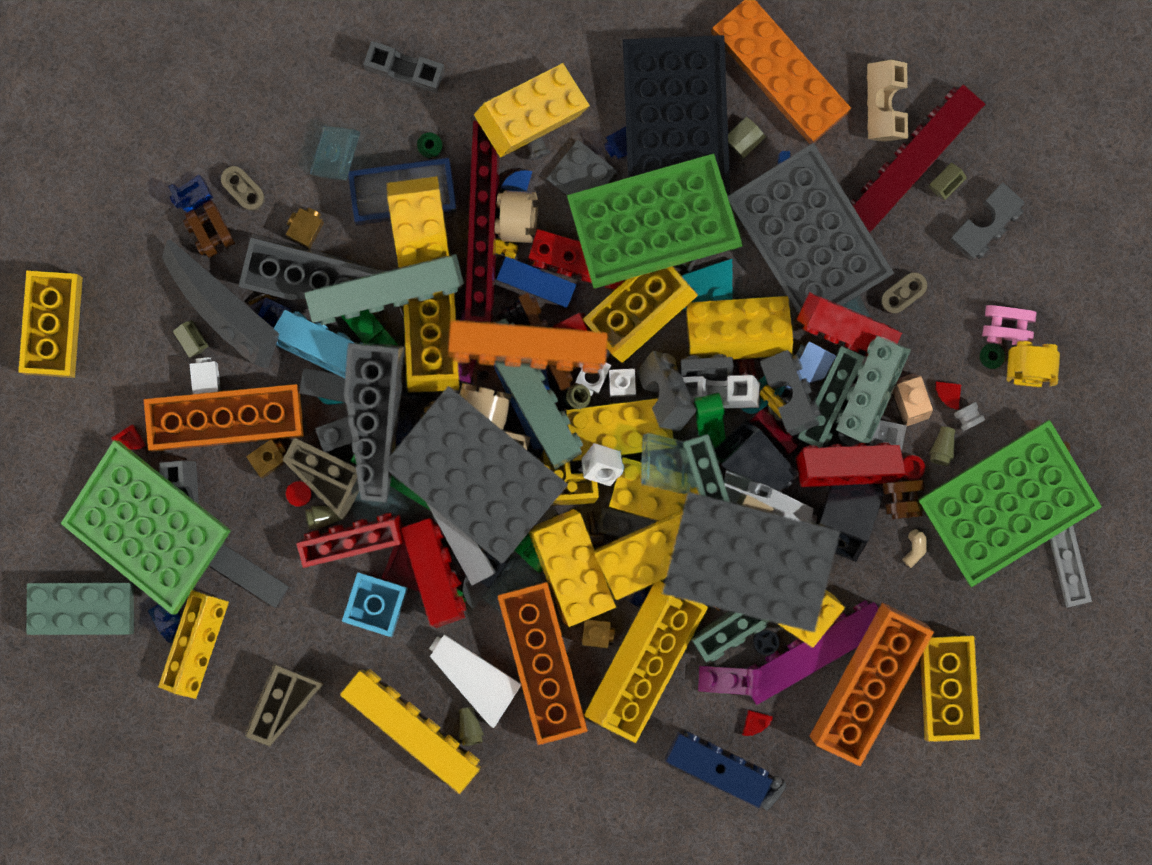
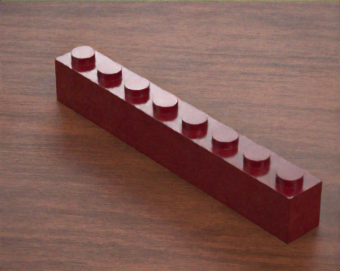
M964 84L959 89L954 86L944 97L947 100L944 106L940 108L937 105L927 116L931 120L924 127L920 124L911 134L914 139L908 145L903 143L895 151L894 154L897 158L891 164L886 161L877 173L880 177L875 182L869 180L860 190L863 193L862 197L858 201L854 198L850 201L869 233L985 106V103Z
M473 121L465 322L493 324L497 235L495 234V220L498 210L497 195L500 156L478 121Z

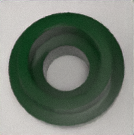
M424 133L417 141V149L422 156L433 158L441 152L442 141L435 133ZM427 141L434 142V147L432 149H427L425 147V143Z
M988 344L981 349L979 359L984 367L996 369L1003 364L1005 353L999 345ZM989 352L996 353L997 359L995 361H991L988 358Z

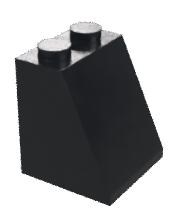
M746 420L713 449L717 463L724 468L778 491L789 487L793 483L794 477L798 474L763 432Z
M876 484L830 486L816 525L840 531L834 554L857 562L869 541L884 494L883 489L879 488Z

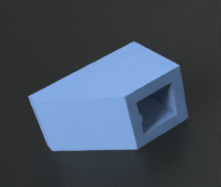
M808 342L806 346L800 345L795 354L799 357L803 369L799 370L802 379L806 378L809 384L824 379L836 355L811 342ZM785 386V389L790 390L792 387Z

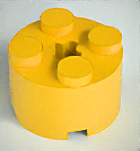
M1019 341L1017 346L1009 349L1008 382L1014 379L1015 385L1042 387V382H1049V387L1058 384L1060 352L1057 351V345L1043 344L1042 347L1032 346V342Z

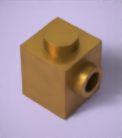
M309 207L306 211L299 208L297 213L293 212L287 222V225L290 227L285 235L310 249L324 224V221L320 219L321 214Z
M270 439L246 457L260 478H264L285 464L283 458L287 450L280 441L275 443L274 440Z
M585 620L582 645L608 648V643L614 642L615 628L610 627V622Z

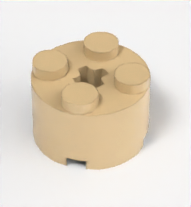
M504 191L503 194L498 193L497 208L500 209V218L495 220V234H499V238L502 241L533 243L534 239L531 235H536L538 207H533V200H537L536 192Z
M462 383L459 395L500 429H503L512 395L497 391V395L494 396L495 390L482 387L477 392V386Z

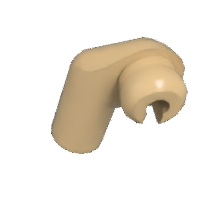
M914 529L909 533L908 538L912 542V550L902 559L909 568H912L926 553V536L918 529Z

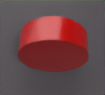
M910 455L903 459L905 474L902 477L909 481L920 479L925 472L923 460L915 455Z
M295 481L287 487L286 498L293 506L302 507L311 500L312 491L306 483Z

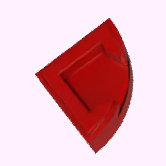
M936 381L935 389L940 400L947 407L959 410L961 384Z
M133 424L111 437L113 441H120L129 449L138 450L146 447L145 442Z
M748 710L742 735L753 736L761 733L770 725L773 716Z

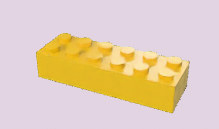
M661 581L653 584L584 714L585 717L600 726L635 743L708 608L701 603L662 594L665 583Z
M371 669L367 671L360 670L340 695L460 794L480 770L481 766L478 765L480 760L470 751H467L466 754L458 748L460 743L448 734L447 737H444L438 732L441 727L433 720L428 718L425 721L418 715L421 711L411 702L405 704L398 699L401 694L390 685L385 688L380 684L381 677Z

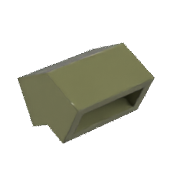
M746 117L728 134V145L738 156L745 158L766 136L754 122Z
M951 162L928 187L938 197L946 200L967 177L962 169Z
M192 320L182 323L173 331L190 359L204 352L209 347Z

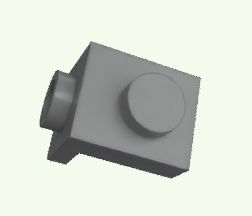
M880 420L871 442L867 444L877 445L887 442L890 445H900L902 450L907 425Z

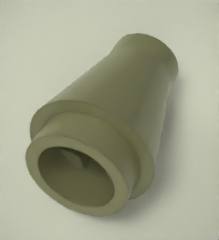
M574 384L562 396L561 403L566 408H585L590 402V392L586 386Z
M949 427L940 428V432L929 452L932 463L949 466L950 462L954 460V429Z
M311 506L310 509H305L308 529L315 528V530H319L342 520L329 506Z
M474 707L460 709L459 740L462 741L463 746L482 743L484 733L476 717Z

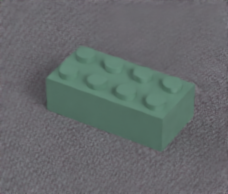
M27 583V635L134 634V583Z

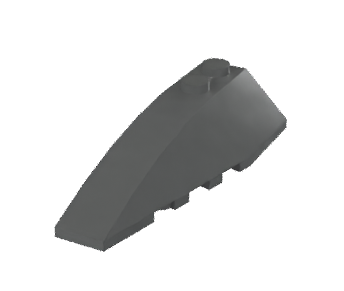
M252 234L238 287L285 299H306L305 292L384 272L385 270L317 250Z
M172 240L166 241L162 259L187 300L223 340L231 344L243 357L247 358L254 365L267 368L280 334Z
M348 343L344 398L345 403H347L348 423L351 428L353 453H355L356 473L361 500L387 502L392 474L382 465L395 451L405 346Z

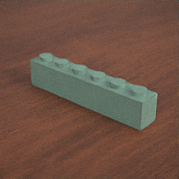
M453 254L312 289L305 292V297L312 323L320 321L321 325L335 322V317L344 315L345 319L360 316L359 311L369 309L370 313L384 310V305L393 303L394 307L409 304L408 299L418 297V301L433 298V293L442 291L443 295L458 292L457 287L464 283L457 256Z
M506 319L496 323L499 325L515 326L514 323L508 324ZM495 361L497 370L554 469L580 456V447L583 446V443L576 432L572 434L567 427L571 423L564 410L559 412L554 403L558 402L552 389L546 390L542 381L545 380V377L541 370L533 369L531 364L521 363L520 367L505 366V362Z

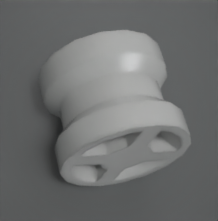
M976 402L953 413L955 418L960 420L962 431L985 420L984 416L979 414Z

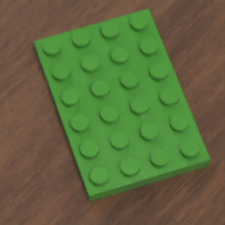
M714 154L567 195L593 288L742 247V241Z
M1046 420L918 499L970 587L983 581L1102 507L1050 420Z
M115 440L61 522L65 528L171 614L178 613L231 531L124 444Z

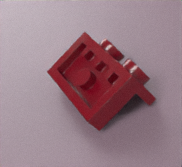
M764 407L749 421V423L763 432L784 458L799 445V441L794 436H791L785 426L769 413L767 407Z

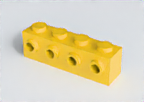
M195 590L191 591L158 686L159 688L177 695L197 698L229 601Z

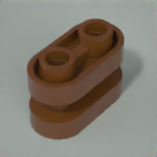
M212 199L203 203L205 212L198 215L192 209L185 213L186 219L183 220L190 234L192 232L195 233L198 239L195 245L201 256L206 254L208 258L218 253L215 248L216 245L223 242L225 247L229 248L236 244ZM211 220L217 231V234L209 237L203 225Z
M924 480L883 484L884 494H892L893 504H885L886 515L891 514L892 519L907 518V516L908 518L923 516L922 511L924 510L918 501V491L925 490ZM902 493L908 494V502H903Z

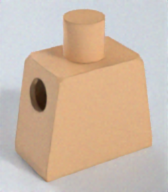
M910 374L899 378L893 390V395L903 424L909 426L929 419L933 409L922 377L917 374Z

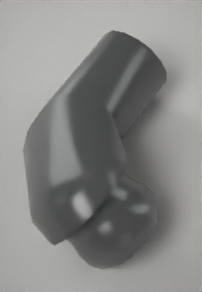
M779 776L771 778L773 780L770 785L771 789L766 793L761 803V806L766 811L775 804L786 789L785 780H781Z

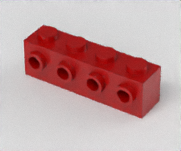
M537 229L529 255V261L533 262L532 266L542 270H547V267L557 269V274L571 278L572 274L582 276L581 281L592 284L581 243ZM626 280L608 284L605 288L615 291Z
M809 292L797 318V321L805 325L803 329L814 335L822 332L825 334L824 338L838 344L839 340L846 342L845 347L855 352H859L860 349L865 350L866 356L869 355L867 353L869 344L877 336L898 343L902 335L900 331L811 292Z
M887 442L877 444L876 446H866V444L860 443L852 447H843L840 444H835L828 448H818L816 445H811L803 448L796 457L801 487L895 483L905 474L900 445H890Z
M390 512L376 516L377 520L368 522L367 518L352 522L353 526L343 528V524L329 527V532L319 534V530L305 533L304 538L296 543L303 568L400 545L404 542L401 531L403 525L400 515L392 516Z
M429 518L401 528L430 626L438 628L464 619L463 611H466V605L463 597L458 596L456 589L459 586L455 572H451L449 566L451 556L447 547H443L441 538H444V534L438 523L436 524V521Z

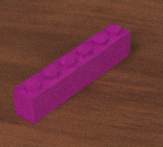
M864 600L853 607L855 612L848 616L844 612L841 613L814 647H811L804 641L802 642L798 638L787 645L789 650L782 654L776 651L765 657L766 663L758 667L755 663L746 668L762 670V678H759L761 696L750 695L756 705L760 704L857 648L878 611L875 602L868 603L867 600ZM747 677V687H749V677Z

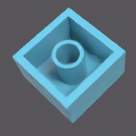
M357 572L342 622L393 637L408 588Z

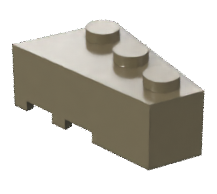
M294 438L283 461L344 521L359 493L356 467Z
M274 663L245 731V736L271 746L316 691L322 687L323 683Z

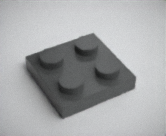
M577 140L546 180L567 196L608 184L617 173V170Z
M723 354L703 359L700 356H689L685 360H681L680 373L682 377L703 376L711 381H727L728 376H732L733 358L726 357Z

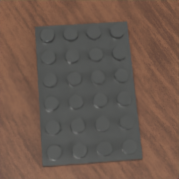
M814 143L727 196L729 203L798 314H800L809 292L842 306L894 274Z
M449 386L382 465L502 564L568 485Z
M688 492L662 594L815 633L840 531Z

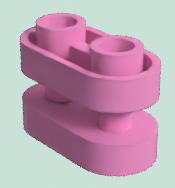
M987 305L985 316L992 318L991 326H983L982 336L987 337V342L1002 344V339L1012 341L1013 346H1017L1019 341L1033 343L1034 332L1027 330V323H1035L1037 312ZM1002 319L1017 321V328L1001 327Z

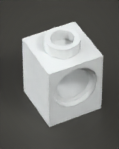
M198 358L196 363L190 364L193 394L221 392L217 362H211V358Z
M605 362L603 369L598 371L599 381L594 384H590L585 380L586 373L582 372L581 369L575 384L586 386L590 396L593 395V392L599 394L611 365Z
M635 369L609 370L610 397L636 395Z
M595 443L581 459L584 478L611 486L622 475L624 470L621 451Z

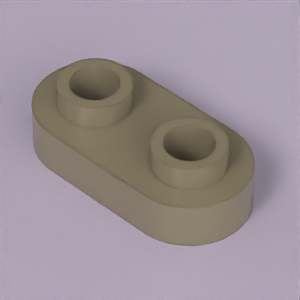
M231 166L223 171L221 175L222 185L243 208L255 211L262 207L265 201L263 191L241 168ZM232 176L239 177V182L235 185L230 183ZM250 194L257 196L256 201L253 203L247 200Z
M919 273L906 275L882 295V308L889 314H898L926 292L927 281L925 277ZM910 282L918 284L916 291H912L909 288ZM891 297L897 298L898 304L896 306L890 305L889 299Z

